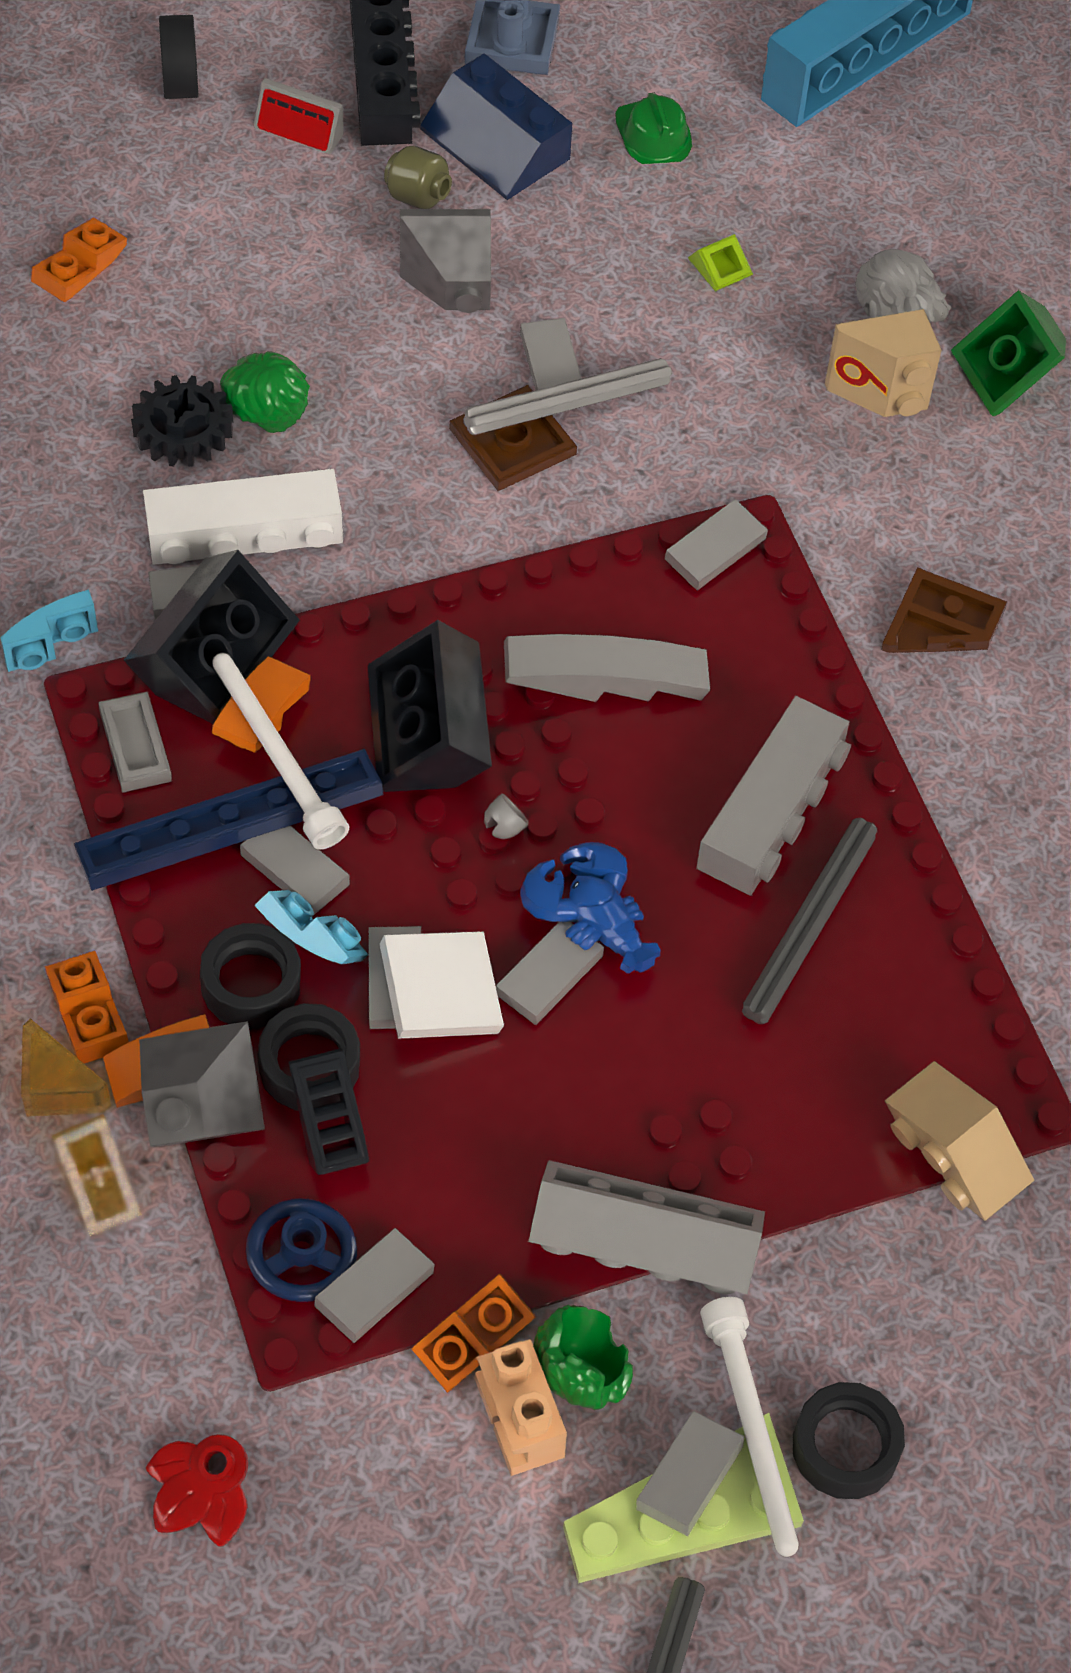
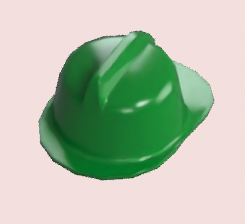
M653 92L648 93L647 97L640 101L618 107L615 113L616 124L625 148L632 158L641 164L681 162L688 157L692 148L691 133L683 109L672 98L657 95Z

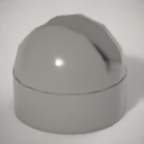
M504 794L498 796L485 811L484 823L486 828H491L498 824L492 832V835L496 838H511L529 824L523 813Z

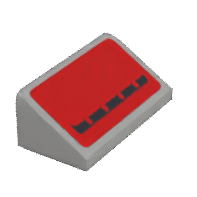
M264 78L261 83L254 128L330 154L344 135L343 104Z

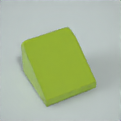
M735 234L703 247L688 257L689 261L715 291L753 275Z

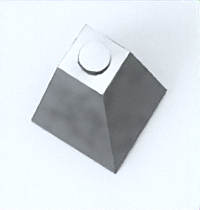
M400 209V277L444 310H459L464 313L490 310L491 209Z
M248 1021L139 1039L142 1097L150 1147L158 1148L265 1129Z

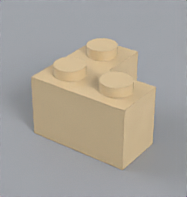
M935 1061L885 1100L895 1119L890 1125L892 1131L909 1150L917 1146L928 1163L938 1173L943 1175L945 1182L941 1184V1189L957 1209L962 1211L968 1207L986 1221L1035 1181L997 1106Z

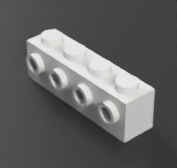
M334 469L143 490L153 565L166 563L180 564L185 561L205 559L206 557L239 550L244 555L261 552L275 553L281 550L304 547L320 548L330 544L343 543L342 511Z

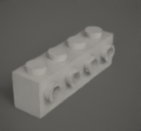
M795 696L702 839L696 869L750 896L761 879L769 882L781 861L782 855L778 853L784 842L791 845L795 842L805 822V817L801 815L808 805L815 808L819 804L828 785V780L825 777L830 769L839 771L849 754L851 744L845 742L849 721Z
M549 1160L541 1181L528 1242L540 1244L544 1250L558 1255H568L574 1252L594 1257L600 1264L612 1268H622L628 1265L649 1270L656 1278L666 1281H677L682 1278L703 1283L707 1289L720 1294H732L735 1291L748 1294L762 1236L765 1211Z

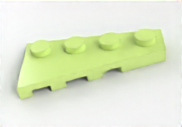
M767 1413L763 1416L794 1528L802 1527L803 1516L770 1414ZM743 1427L735 1430V1432L744 1436L742 1450L688 1536L636 1510L637 1498L652 1475L565 1520L563 1529L578 1583L771 1535Z

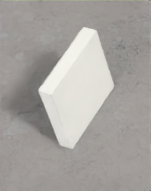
M484 932L384 935L380 942V949L398 1039L499 1034L504 1023Z

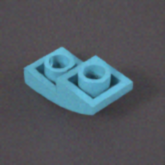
M89 589L69 595L36 610L0 637L8 672L17 669H37L45 662L56 659L53 643L60 641L76 642L85 638L90 633L98 632L94 603Z
M290 890L269 891L255 904L256 908L280 932L296 944L322 958L339 964L361 962L368 956V953L359 944L361 941L359 932L349 921L342 917L338 918L336 915L313 919V908L304 897L296 892H291Z

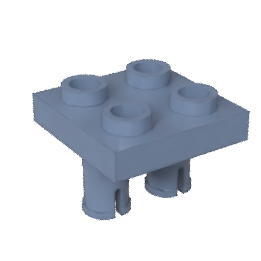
M476 0L465 48V64L485 53L505 70L548 75L560 18V4L530 0Z

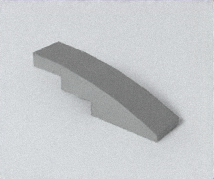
M550 634L508 636L504 641L505 680L511 684L594 702L599 699L603 692L649 701L657 691L702 700L710 691L707 650L655 640L603 635Z

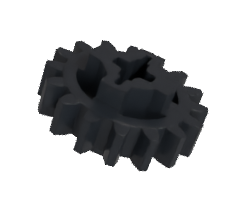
M174 375L171 378V385L167 386L157 380L154 382L155 392L151 393L142 390L140 392L141 403L132 405L133 418L131 422L133 437H137L139 449L141 451L150 449L153 461H157L163 455L167 456L169 466L174 467L178 459H185L188 467L194 466V457L201 456L207 462L212 460L211 449L224 451L226 449L225 438H232L233 410L232 405L226 403V393L224 391L214 393V383L212 381L206 382L203 386L197 385L196 376L191 375L187 383H180L177 375Z

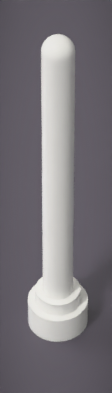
M226 653L217 654L213 659V667L304 811L303 831L315 849H326L337 844L349 831V824L337 807H331L329 803L321 801L232 658Z
M737 1297L718 1298L707 1303L701 1309L700 1314L705 1333L709 1338L713 1339L716 1345L721 1346L774 1545L780 1555L789 1557L797 1552L799 1543L743 1344V1340L747 1335L746 1329L749 1326L748 1316L742 1299Z

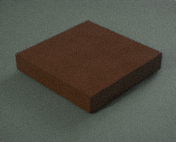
M526 385L493 401L533 390L529 385ZM465 414L450 420V431L497 491L577 455V445L553 415L477 435L470 434L464 425L463 418Z

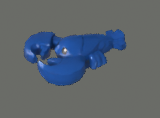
M586 842L572 846L561 854L560 861L562 864L573 863L570 866V871L577 875L571 885L569 898H562L564 876L561 870L554 873V879L551 882L545 880V877L555 868L554 860L539 863L528 872L521 887L520 896L523 907L535 918L549 922L576 923L565 932L566 937L571 938L572 942L578 944L584 950L590 949L596 941H601L615 953H619L624 957L620 969L628 974L634 970L641 973L654 966L655 958L660 956L661 950L657 943H642L639 938L640 934L635 928L633 921L643 920L644 915L633 897L626 896L622 898L620 896L622 887L627 880L628 870L626 858L616 848L603 843Z

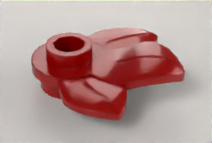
M217 1434L206 1437L198 1444L175 1441L163 1446L154 1454L147 1464L146 1470L154 1479L164 1484L157 1493L153 1505V1519L157 1532H178L193 1527L200 1522L209 1538L218 1547H222L232 1540L241 1527L248 1509L247 1499L241 1486L248 1471V1457L244 1447L230 1436ZM217 1453H223L227 1460L225 1469L219 1474H212L209 1470L211 1457Z

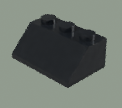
M239 550L206 557L124 661L156 696L214 724L232 697L213 667L214 657L220 653L228 654L244 679H246L268 656L272 658L300 619Z
M436 620L367 665L375 767L382 782L383 792L456 788L492 767L478 641Z

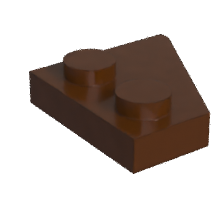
M917 567L884 638L881 650L887 653L988 650L1005 612L1007 601Z

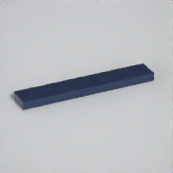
M365 749L302 769L321 801L329 803L331 807L342 809L383 795L382 782ZM282 776L76 842L74 846L89 887L93 891L303 822L305 813Z

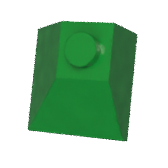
M1018 290L954 346L951 352L992 416H996L1065 358L1066 338L1047 308Z

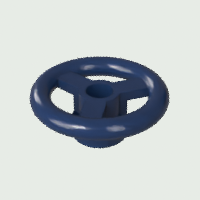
M290 1199L269 1207L256 1219L247 1237L246 1257L253 1276L267 1291L285 1300L309 1302L315 1301V1297L356 1262L357 1243L348 1221L331 1206L312 1199ZM290 1217L282 1228L280 1252L265 1261L263 1257V1242L267 1232L278 1221ZM323 1222L329 1225L337 1235L341 1247L340 1256L325 1250L327 1231ZM303 1241L308 1243L311 1247L307 1249H300L296 1247L294 1243ZM312 1264L331 1273L325 1279L308 1285L288 1283L277 1277L294 1265L305 1267Z

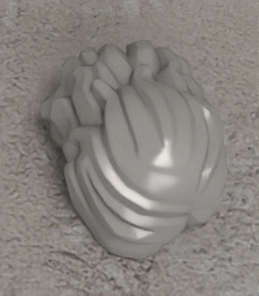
M899 249L883 250L863 264L857 274L855 287L858 301L864 308L867 316L871 318L924 309L929 322L933 321L936 323L938 321L943 322L949 314L948 311L951 309V306L944 299L946 294L940 291L939 285L934 280L933 272L924 259L917 254Z

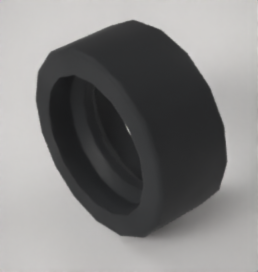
M193 15L159 16L164 98H198Z
M242 923L226 928L209 941L201 955V993L207 1008L220 1021L228 1024L248 1021L249 1028L258 1029L265 1027L268 1021L283 1009L294 1006L300 995L301 959L294 943L275 928L255 923ZM243 955H261L273 960L280 966L282 981L278 987L268 994L258 997H240L228 992L221 985L219 980L220 969L233 958Z
M303 1003L283 1009L268 1021L259 1037L258 1068L264 1088L278 1103L298 1111L292 1077L286 1075L280 1069L277 1061L278 1050L291 1038L309 1034L320 1035L332 1040L339 1049L341 1048L344 1051L352 1087H354L359 1078L360 1041L354 1025L341 1012L322 1004ZM335 1072L325 1078L307 1081L308 1087L336 1080ZM339 1094L311 1100L312 1106L315 1108L340 1101Z
M838 1382L819 1389L804 1403L793 1432V1457L801 1475L816 1490L837 1499H860L878 1492L892 1478L905 1447L904 1425L896 1407L880 1391L861 1383ZM837 1410H853L867 1416L876 1425L881 1435L882 1450L878 1460L868 1469L844 1471L830 1465L818 1453L815 1446V1430L818 1423L828 1413Z

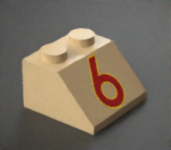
M924 309L836 324L825 379L827 391L883 417L899 414L902 416H912L921 410H927L942 350Z

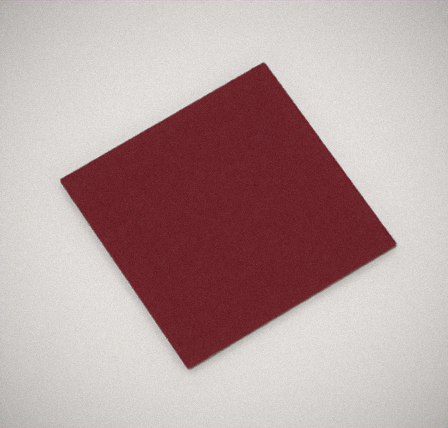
M763 495L739 501L744 508L768 529L766 539L699 590H696L665 560L666 550L726 505L295 614L300 621L272 658L311 675L308 692L283 713L281 730L278 732L301 769L365 749L376 770L367 665L436 620L479 642L492 767L456 788L383 792L382 796L339 809L349 824V831L337 844L326 849H319L349 874L350 885L315 913L312 918L336 915L338 918L342 917L349 921L361 936L359 944L368 953V956L361 962L339 964L322 958L293 942L301 959L300 995L294 1006L303 1003L322 1004L341 1012L354 1025L360 1041L359 1078L353 1087L370 1161L318 1175L309 1164L299 1111L278 1103L265 1090L258 1068L259 1037L265 1027L258 1029L249 1028L265 1129L185 1143L258 1383L263 1390L268 1392L411 1349L499 1274H502L532 1311L651 1274L649 1270L628 1265L622 1268L608 1267L597 1262L594 1257L574 1252L568 1255L550 1253L544 1250L540 1244L528 1242L541 1181L549 1160L765 1211L761 1240L945 1182L943 1175L938 1173L928 1163L917 1146L909 1150L896 1137L890 1126L895 1119L885 1102L887 1098L933 1061L997 1106L1023 1159L1071 1144V1102L775 497ZM550 634L603 635L655 640L707 650L710 691L702 700L657 691L649 701L603 692L599 699L594 702L511 684L505 680L504 641L508 636ZM126 657L51 675L44 681L46 695L90 837L281 776L263 746L254 753L212 734V723L156 696L124 661ZM148 692L171 770L172 782L122 792L100 715L99 702ZM795 696H798L849 721L845 742L851 744V748L840 770L830 769L825 777L828 780V785L819 804L815 808L808 805L801 815L805 817V822L795 842L792 845L784 842L778 853L782 855L781 861L771 880L766 882L761 879L750 896L696 869L700 844ZM501 794L507 796L529 822L521 832L507 839L496 838L492 835L493 830L498 824L491 828H486L484 823L485 811ZM859 817L873 823L877 827L873 844L768 1022L757 1024L753 1020L747 1019L742 1013L744 1001L852 820ZM304 821L291 825L293 829L310 842L303 831ZM245 841L106 886L150 1032L204 1014L206 1015L209 1028L228 1025V1023L220 1021L207 1008L201 993V955L209 941L226 928L242 923L265 924L277 929L256 908L255 904L269 891H281L282 889L241 856L240 845ZM586 842L603 843L616 848L626 858L627 880L622 887L620 896L622 898L626 896L633 897L644 915L643 920H635L633 922L640 934L639 938L642 943H657L661 950L660 956L655 958L654 966L641 973L634 970L628 974L620 969L624 957L619 953H615L601 941H597L604 947L603 957L536 1025L498 997L504 1023L499 1034L398 1039L396 1028L370 1029L369 927L421 926V934L484 932L496 986L559 923L537 919L523 907L520 890L528 872L539 863L554 860L555 868L545 877V880L551 882L554 879V873L561 870L564 876L562 898H569L571 885L577 875L570 871V866L573 863L563 865L560 861L561 854L567 849ZM243 955L231 959L222 966L219 980L221 985L230 993L240 997H258L270 993L280 985L282 971L280 966L269 958L261 955ZM304 1034L291 1038L278 1050L277 1061L280 1069L286 1075L291 1076L289 1061L336 1050L339 1047L332 1040L323 1036ZM334 1071L306 1078V1081H315L328 1077ZM344 1116L318 1122V1130L344 1124ZM344 1139L322 1145L323 1150L347 1144L349 1141ZM290 1199H312L331 1206L348 1221L356 1238L357 1260L396 1228L435 1265L431 1276L353 1343L314 1306L315 1301L295 1302L285 1300L273 1295L262 1287L249 1268L246 1257V1241L256 1219L269 1207ZM290 1217L278 1221L267 1232L263 1242V1257L265 1261L280 1252L282 1228ZM323 1222L327 1231L325 1250L340 1256L341 1247L339 1239L333 1229ZM303 1241L294 1243V1245L300 1249H307L311 1247L308 1243ZM312 1264L305 1267L294 1265L277 1277L288 1283L308 1285L325 1279L331 1273Z

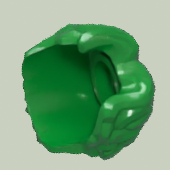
M273 351L251 353L237 360V365L228 369L223 374L220 380L221 390L226 393V403L232 405L233 415L237 416L241 421L257 423L261 428L270 433L285 432L287 428L296 424V421L301 418L308 405L307 397L310 388L306 380L307 375L289 358Z
M565 1305L562 1308L559 1307L544 1321L542 1326L538 1327L533 1347L549 1388L554 1394L565 1399L571 1405L599 1410L604 1408L608 1402H620L630 1387L633 1377V1365L628 1362L629 1350L624 1344L617 1347L613 1341L610 1331V1316L584 1306Z

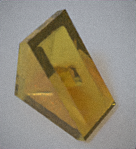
M30 1018L23 1025L21 1096L27 1117L104 1113L111 1107L107 1083Z
M104 1114L51 1136L59 1169L90 1237L142 1215Z

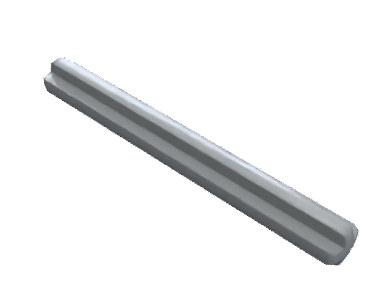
M659 358L472 406L465 410L464 425L470 434L477 435L665 386L670 383L672 370L665 359Z

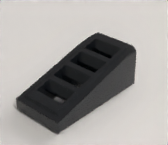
M340 1048L289 1061L309 1164L318 1175L369 1162L366 1139L344 1051ZM332 1071L335 1072L336 1080L308 1087L306 1078ZM339 1094L340 1101L315 1108L312 1106L311 1100ZM344 1116V1124L318 1130V1122ZM344 1139L349 1141L347 1144L323 1150L322 1145Z

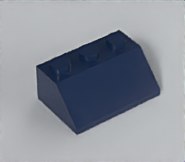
M485 53L451 74L420 124V130L506 200H509L570 160L573 123Z

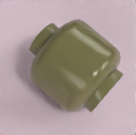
M406 146L399 152L394 153L385 167L384 180L390 195L396 200L415 208L430 209L440 200H444L451 190L452 178L449 175L446 159L417 146Z

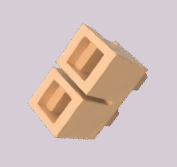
M531 1339L523 1342L519 1341L478 1356L477 1360L481 1370L475 1372L474 1379L490 1422L494 1424L493 1430L510 1475L513 1476L565 1458L567 1432Z

